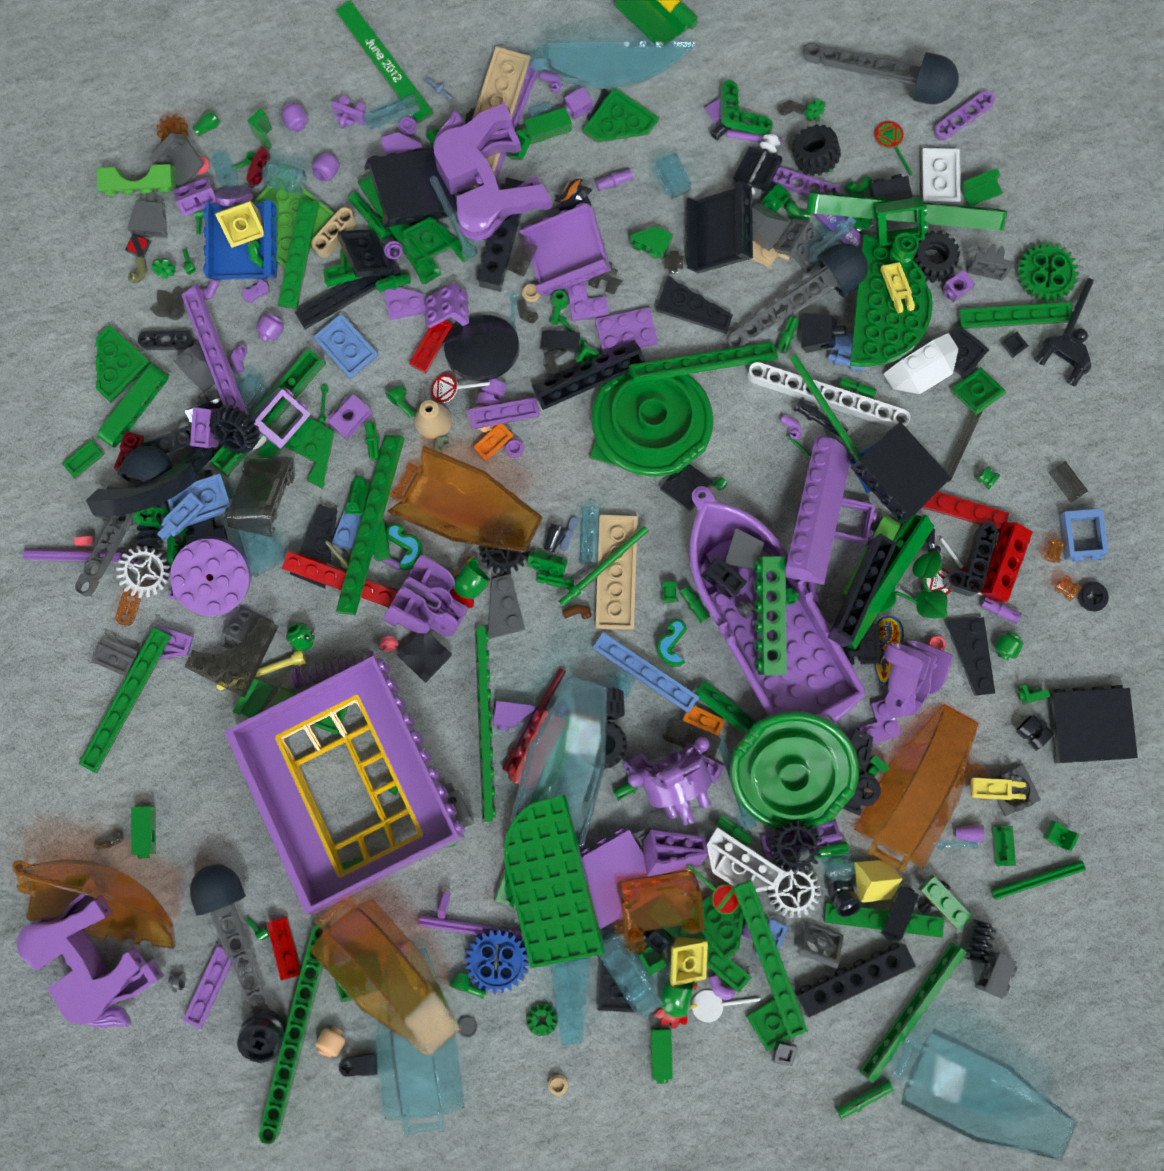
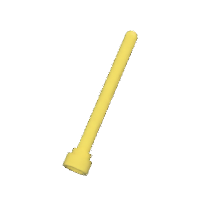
M295 651L287 659L222 681L216 687L218 690H223L248 681L253 676L259 677L293 664L295 666L307 664L306 656L303 651Z

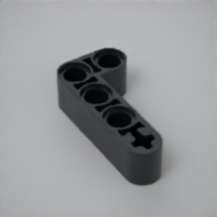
M984 523L976 530L965 572L953 570L943 579V585L946 589L965 596H974L983 589L998 532L997 527L993 523ZM978 547L983 548L985 554H981L978 550ZM974 564L979 566L980 572L974 569ZM951 576L957 579V584L951 581ZM969 582L975 585V590L970 588Z

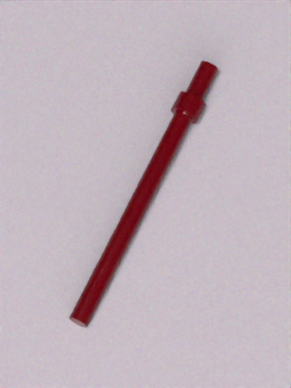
M559 668L535 712L539 711L540 707L546 708L564 677L565 670ZM533 715L515 747L511 748L508 753L509 757L502 767L506 772H508L510 765L514 764L517 758L516 752L525 741V732L528 728H531L534 722L532 721Z

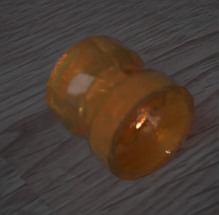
M1065 575L1054 590L1064 594L1065 598L1070 602L1079 593L1082 586L1078 583H1073L1071 578Z

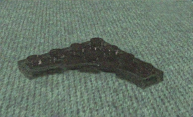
M260 618L256 626L246 637L247 640L241 645L234 646L220 654L201 653L192 650L184 667L242 697H246L279 626Z

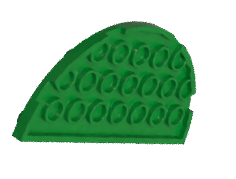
M869 235L863 236L861 251L866 256L868 262V272L865 280L859 283L857 287L850 366L855 367L879 366L905 356L923 338L929 326L933 309L932 294L925 281L926 277L913 260L908 267L902 269L911 289L915 308L909 311L905 305L904 298L901 299L903 312L897 313L894 301L891 299L880 270L882 265L892 264L889 261V252L892 246H879L878 238Z

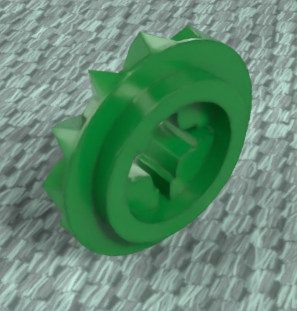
M544 1003L536 1004L528 1011L526 1024L531 1033L537 1036H547L555 1030L558 1024V1016L550 1005ZM548 1013L545 1021L549 1026L540 1024L536 1027L538 1018L535 1014L542 1017Z

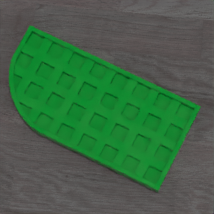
M566 795L530 804L513 820L504 843V862L530 968L602 955L605 953Z

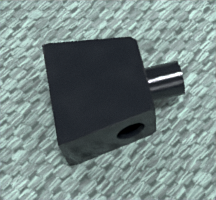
M803 313L801 347L806 353L833 348L836 345V337L846 336V326H836V320L830 315Z

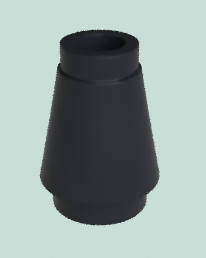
M551 523L550 527H547L544 549L555 552V549L565 535V528Z

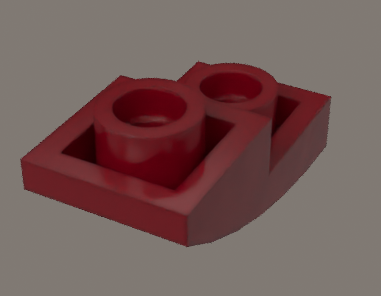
M263 146L254 156L248 169L246 180L252 189L263 181L265 175L262 167H266L270 162L271 156Z
M125 432L119 446L120 453L114 465L115 471L119 470L128 453L144 443V436Z

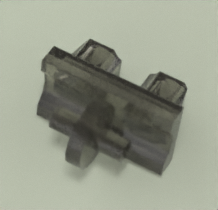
M520 239L507 270L524 277L538 246Z
M609 261L611 271L589 279L588 286L598 289L601 279L608 281L605 292L614 295L618 287L622 285L623 280L609 276L610 273L614 275L618 273L617 269L612 268L613 262Z

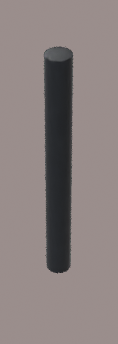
M1091 278L1086 279L1062 337L1066 340L1071 337L1094 280Z

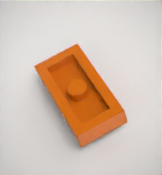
M499 424L483 437L473 449L487 462L514 435L503 424Z
M693 706L689 714L685 713L681 723L717 739L725 720Z

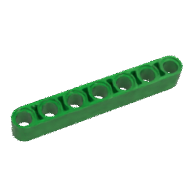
M371 174L357 181L381 220H383L384 213ZM410 225L387 227L395 241L401 244L403 253L415 269L401 237L402 232L409 228ZM433 259L428 260L427 262L437 273L436 278L439 277L441 272Z

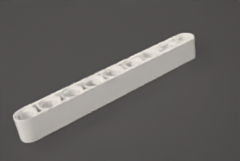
M755 362L750 366L747 377L751 383L800 399L804 397V400L819 405L813 394L806 391L808 386L800 375L760 362ZM758 370L761 372V375L755 376L752 374V371ZM770 376H777L779 381H771ZM813 380L823 397L824 393L832 395L833 399L831 400L825 398L831 409L889 428L899 423L896 419L897 416H901L904 419L902 424L905 427L910 421V413L905 409ZM788 382H795L797 387L791 388ZM842 399H848L851 405H844ZM860 405H866L869 410H861ZM878 411H884L886 413V417H881L878 414Z

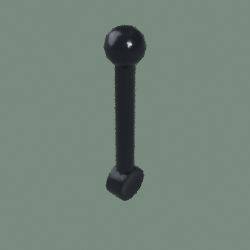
M603 88L601 90V96L599 100L597 101L591 114L587 116L588 121H590V119L597 111L603 98L608 95V90L606 88Z

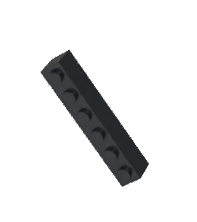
M882 534L877 535L870 541L827 638L843 647L854 642L895 549L896 542Z

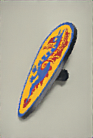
M884 616L876 624L879 625L880 665H875V670L882 685L888 684L892 663L888 662L884 656L887 644L889 642L903 644L904 641L902 623L893 616Z

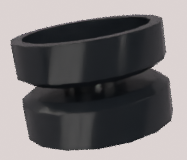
M257 1009L248 1013L243 1019L238 1035V1051L244 1058L256 1063H265L275 1059L280 1053L286 1031L284 1020L279 1014L267 1009Z

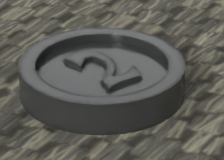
M464 1017L459 1021L457 1028L461 1036L469 1038L475 1035L478 1025L473 1018Z

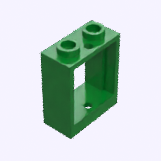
M921 197L875 204L876 235L879 246L892 245L896 236L905 232L913 234L918 241L925 240V232L928 231L927 221H924V216L927 215V205L923 204ZM916 210L917 227L887 231L886 214Z

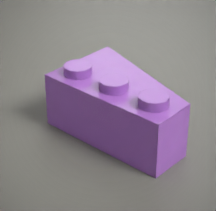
M650 830L642 843L647 877L689 869L687 864H690L693 868L699 867L708 855L706 837Z

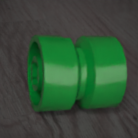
M911 233L898 234L889 252V261L891 263L900 262L902 268L908 267L919 246L918 239Z

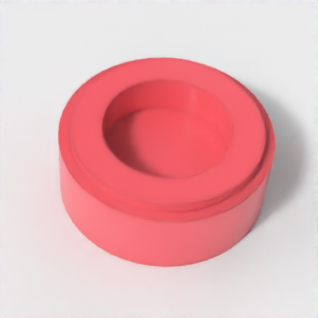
M93 536L74 538L75 546L94 544Z

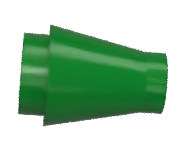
M210 111L209 113L206 112L192 128L200 137L202 134L217 128L221 122L213 111Z

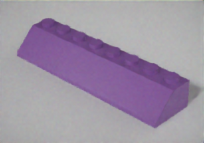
M817 435L815 437L786 565L785 577L824 585L852 456L848 454L847 451L849 450L836 439Z

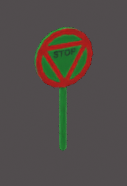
M893 121L882 122L875 129L874 136L877 143L885 148L894 147L908 174L912 176V171L898 148V145L903 140V129Z

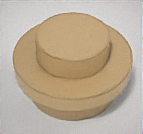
M528 284L523 288L522 296L525 301L533 303L540 298L535 284Z
M554 1075L549 1079L548 1089L553 1095L559 1096L567 1091L568 1082L564 1076Z

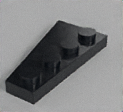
M667 276L656 312L727 334L733 317L731 313L714 303H710L700 294L692 292L687 286L682 283L679 284L672 277Z
M984 617L944 622L950 632L953 645L957 649L960 662L964 666L965 674L974 696L995 694Z

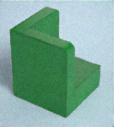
M650 946L637 953L650 976L667 967L661 954Z

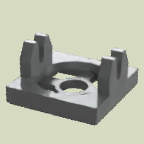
M992 244L987 250L986 255L976 253L968 265L967 272L1002 281L1013 268L1014 261L1004 259L1005 251L1003 246H1000L997 254H995V244Z
M1024 764L991 778L1012 780L1011 776H1019L1025 780L1026 787L1018 788V793H1021L1027 787L1029 789L1028 796L1024 802L1020 799H1014L1017 805L1008 804L1004 800L996 799L1004 816L1024 810V808L1030 807L1041 800Z
M806 921L796 953L837 968L844 935ZM819 934L820 936L813 937L810 935ZM817 940L825 941L827 946H821ZM807 941L815 944L818 948L817 952L810 949ZM832 950L831 956L824 955V951Z

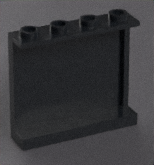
M424 148L421 151L415 152L409 150L401 154L390 153L380 157L375 155L367 159L364 169H369L384 213L382 220L384 228L418 223L429 217L434 220L453 217L457 205L453 194H450L437 170L434 149Z
M738 181L735 182V188L696 201L689 197L686 198L687 269L699 274L753 259L751 185Z
M901 422L893 426L883 438L850 467L855 475L867 485L868 489L877 496L880 502L886 506L894 518L901 524L912 518L951 479L947 472Z
M1113 685L1111 689H1104V686L1092 687V690L1086 691L1084 687L1072 688L1073 691L1065 692V688L1053 689L1050 697L1057 755L1054 756V764L1138 758L1130 688H1123V685Z

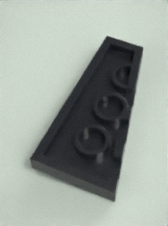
M319 504L299 553L328 564L330 563L332 550L325 542L328 540L332 544L334 539L337 511ZM290 572L291 576L326 589L325 584Z
M853 729L849 740L857 755L859 775H867L873 736ZM858 787L857 789L862 791V795H864V787ZM851 798L843 809L861 816V805L854 802Z
M602 929L601 937L605 953L600 955L597 1010L637 1013L623 930Z

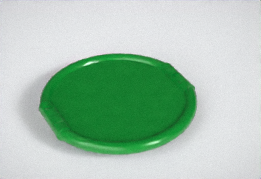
M630 373L624 374L600 386L591 412L594 437L603 453L620 468L641 476L659 477L679 473L706 451L713 432V410L710 400L703 387L689 374L633 383Z
M788 711L770 715L755 722L732 751L730 781L734 794L741 806L753 818L769 827L782 830L780 827L781 823L787 828V821L791 820L794 826L796 819L799 820V826H801L803 821H806V828L810 825H813L814 828L819 827L829 821H833L856 793L859 765L855 749L839 727L819 715L802 711Z

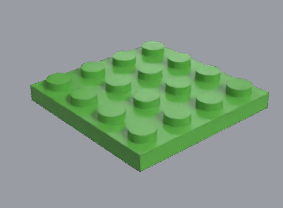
M281 171L253 203H264V200H272L277 204V263L285 268L300 199L319 202L312 240L335 213Z

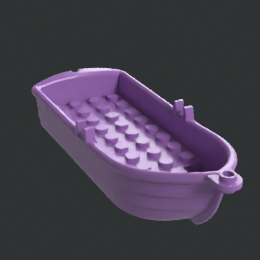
M703 486L697 487L692 493V500L698 512L691 531L689 550L693 579L704 604L768 716L781 712L802 711L819 715L823 718L829 716L833 723L836 722L860 701L865 694V688L840 644L827 638L831 629L813 600V593H809L804 584L806 581L785 577L786 589H795L799 593L797 597L799 599L798 602L793 605H786L787 675H758L755 667L756 659H758V651L755 649V641L758 639L755 630V621L757 620L755 601L757 600V592H755L754 588L755 581H757V573L752 569L731 567L748 581L737 596L731 600L701 577V574L716 557L725 562L735 529H739L764 542L763 552L772 554V557H785V574L788 554L776 536L754 516L737 507L716 502L708 488ZM703 494L705 498L700 499L698 495ZM771 572L766 574V579L769 582L772 580ZM768 591L766 598L768 601H771L773 595ZM740 601H748L753 606V616L745 619L739 614L736 607L740 604ZM768 611L767 619L770 621L773 618V614L771 611ZM769 630L767 633V638L769 641L773 638V633L771 630ZM769 650L767 653V658L769 660L773 658V652L771 650Z

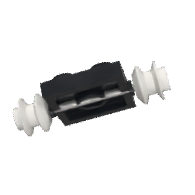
M774 134L763 136L765 142H760L762 150L748 148L733 177L734 182L743 181L751 185L752 195L755 194L754 188L768 191L783 161L782 156L772 154L777 151L775 146L780 145L778 137Z

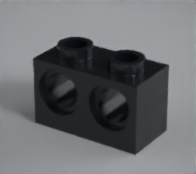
M719 557L713 559L701 574V577L729 600L736 597L748 582Z

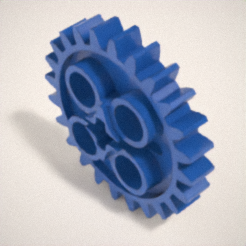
M491 928L490 934H487L485 931L482 932V938L476 935L477 943L474 941L470 942L472 948H467L466 951L470 955L465 956V961L470 963L466 964L465 969H471L468 972V976H474L472 983L479 981V989L484 985L486 986V992L493 988L494 994H496L497 989H500L503 994L505 987L512 991V984L517 987L519 986L517 979L524 980L522 973L528 972V969L524 967L529 965V961L525 960L528 958L527 952H523L526 950L525 945L520 946L522 938L515 940L516 933L509 936L508 929L503 934L501 928L498 929L497 933H494L493 928ZM500 944L498 977L495 978L496 945ZM489 946L493 949V952L486 954L483 948ZM510 948L513 954L505 955L502 950ZM488 966L492 971L486 974L481 968ZM503 968H509L512 971V973L509 975H504L501 972V970Z

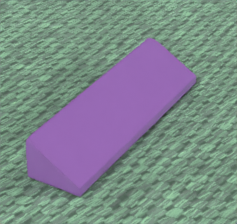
M836 820L813 828L811 831L812 833L814 831L819 832L815 839L822 838V842H817V846H824L826 843L829 845L841 843V834ZM794 831L787 832L782 838L781 843L790 842ZM800 831L802 842L811 844L809 837ZM776 833L760 835L765 859L777 857V854L770 855L771 851H775V847H769L770 843L775 844L776 841L770 837H777L778 834ZM798 841L795 844L787 845V847H792L794 852H797V849L806 848V846L798 844ZM781 849L783 856L791 854L789 850Z

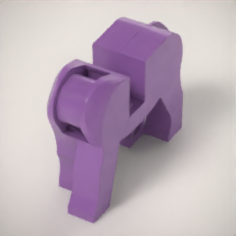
M505 103L477 114L475 118L465 125L459 112H452L448 121L438 131L433 148L437 170L451 195L473 185L477 186L476 189L457 196L459 228L465 237L472 240H485L496 231L509 215L525 213L532 209L548 210L551 208V199L544 184L540 185L536 176L516 188L498 189L496 178L486 159L497 153H517L521 151V144L514 131L512 117Z
M99 876L86 883L80 896L74 899L60 916L43 917L22 928L17 938V951L19 956L35 971L51 963L61 955L64 956L66 964L73 971L48 987V990L62 1015L69 1022L78 1025L87 1024L97 1028L127 1027L131 1024V1018L124 1007L114 1006L116 1002L133 998L165 975L154 959L146 964L136 947L125 953L117 968L113 972L108 973L98 949L82 930L113 914L104 900L109 891Z

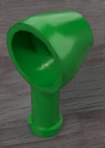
M557 290L551 295L550 301L554 309L549 323L553 325L559 324L560 312L569 304V297L562 290ZM558 295H562V296H563L562 299H558V298H556V297H557Z
M401 385L392 387L385 392L390 402L395 406H399L408 415L409 419L416 413L404 402L407 392Z
M457 972L449 983V987L473 994L481 999L485 997V989L469 985V976L467 974Z

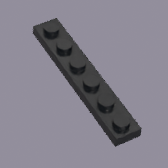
M388 258L387 260L392 268L391 275H400L401 271L394 260ZM390 275L367 276L348 281L297 310L295 314L306 330L376 289L375 283L387 279Z

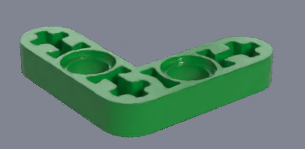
M725 80L720 88L721 122L729 128L768 135L773 128L772 120L766 116L739 110L738 85L732 80ZM726 101L731 102L733 106L728 105ZM743 119L748 120L751 124H746Z
M151 507L133 513L132 517L138 525L163 528L162 523L156 518L157 513H161L165 518L171 512V509ZM140 513L147 516L150 515V517L143 519V517L140 516ZM187 526L178 534L181 537L179 544L174 541L173 535L167 539V559L171 565L175 555L187 546L185 538Z

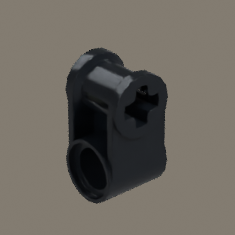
M377 1053L345 1057L339 1063L338 1069L340 1074L344 1077L377 1075ZM347 1061H349L350 1065H353L350 1072H348L347 1068L343 1067Z

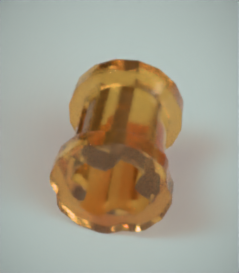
M1049 539V547L1043 559L1052 563H1060V555L1066 544L1058 540Z

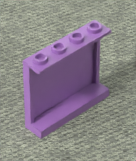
M588 203L578 204L574 209L563 210L557 216L546 217L542 219V222L529 224L525 229L520 230V233L526 238L538 285L535 286L537 293L544 297L553 294L557 290H563L611 271L594 208Z
M621 827L613 832L612 837L608 839L604 837L598 840L593 848L586 847L580 851L599 929L664 892L655 875L647 877L644 855L628 828L624 829Z

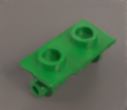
M357 475L353 478L344 514L363 515L371 483L364 482L362 476Z
M536 549L535 551L531 550L527 567L564 577L568 560L553 554L551 559L548 560V553Z
M1013 826L993 827L996 866H1016Z

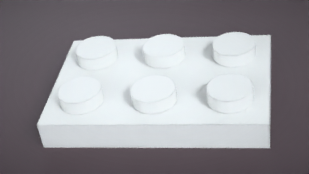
M923 148L921 151L922 202L959 204L961 201L960 149Z

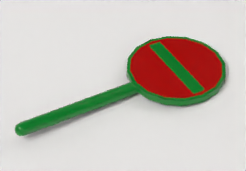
M687 864V867L714 891L711 901L717 912L728 915L737 910L739 903L733 886L724 884L715 888L695 868Z

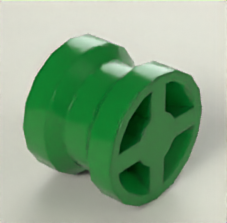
M987 466L976 481L985 484L989 490L998 480L1000 474L998 472L994 473L991 467Z

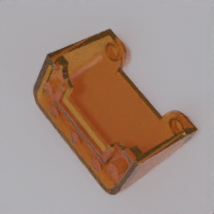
M681 870L649 877L624 879L617 883V895L625 944L639 942L643 938V931L682 925L683 930L691 934L704 931L701 889L694 872Z

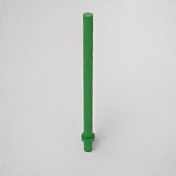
M796 354L792 355L790 360L848 448V454H851L857 462L862 458L857 450L859 449L858 446L854 445Z

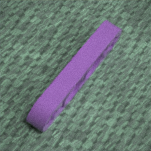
M990 91L981 92L939 122L934 130L935 138L945 141L985 113L994 104V94ZM983 98H988L989 102H984L980 107L979 104L982 102ZM974 107L976 114H969L967 108ZM959 117L962 120V124H954L953 118ZM949 125V128L947 129L946 133L939 132L940 129L944 130Z
M779 167L772 181L775 186L779 183L786 190L808 197L811 191L810 186L813 184L819 186L820 191L818 192H822L823 188H826V193L834 191L836 194H841L840 188L834 184ZM779 174H782L781 180H777ZM788 176H790L789 184L786 183ZM794 179H800L802 181V185L800 187H796L793 185L792 181Z

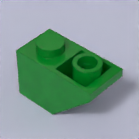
M656 226L631 234L629 244L637 251H645L650 257L663 260L672 242L673 234Z

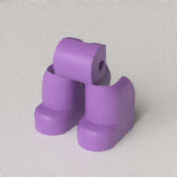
M420 555L382 620L393 626L400 624L419 634H426L431 627L442 635L452 636L466 614L468 607L454 600L449 593L455 585L452 574L428 557ZM425 599L435 604L436 607L426 604Z
M906 640L905 645L889 642L884 654L885 659L892 663L888 680L889 692L885 700L888 712L894 717L899 718L919 712L929 693H936L945 684L953 660L952 654L915 640Z

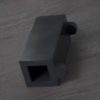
M900 886L896 891L880 933L889 940L899 942L904 936L919 896L912 888Z

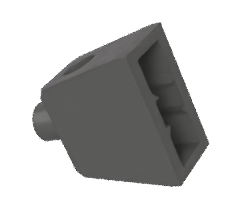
M146 193L145 202H135L128 224V230L131 235L168 237L166 210L162 203L157 202V194Z
M735 529L725 563L730 567L754 570V563L757 561V557H772V554L762 551L764 542L739 529Z
M452 783L445 784L444 786L449 795L446 797L450 804L456 802L454 807L457 811L455 815L457 821H461L464 828L474 824L462 794L459 790H454Z

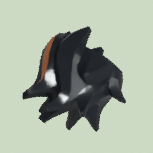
M575 178L570 180L565 186L563 193L555 195L556 199L554 201L562 203L556 206V210H571L581 203H588L592 207L588 195L593 190L581 185L583 179Z

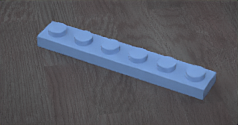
M604 632L593 646L595 651L688 714L699 699V696Z

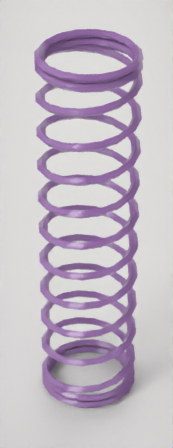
M368 651L369 658L375 656L374 651ZM361 653L360 655H361V662H362V661H364V657H363V654ZM353 655L354 665L357 664L355 655ZM345 657V659H346V668L348 669V668H350V665H349V662H348V658ZM338 658L339 673H341V671L343 672V668L340 659ZM330 660L331 673L333 677V672L335 675L337 674L335 672L332 660ZM323 661L322 663H323L324 681H325V680H326V675H327L328 679H329L330 677H329V675H328V672H327L325 663H324V661ZM315 663L316 682L313 679L309 665H307L309 684L306 682L302 667L300 666L301 686L296 668L291 669L295 688H301L303 680L307 686L310 685L311 679L314 684H317L318 676L323 682L317 663Z

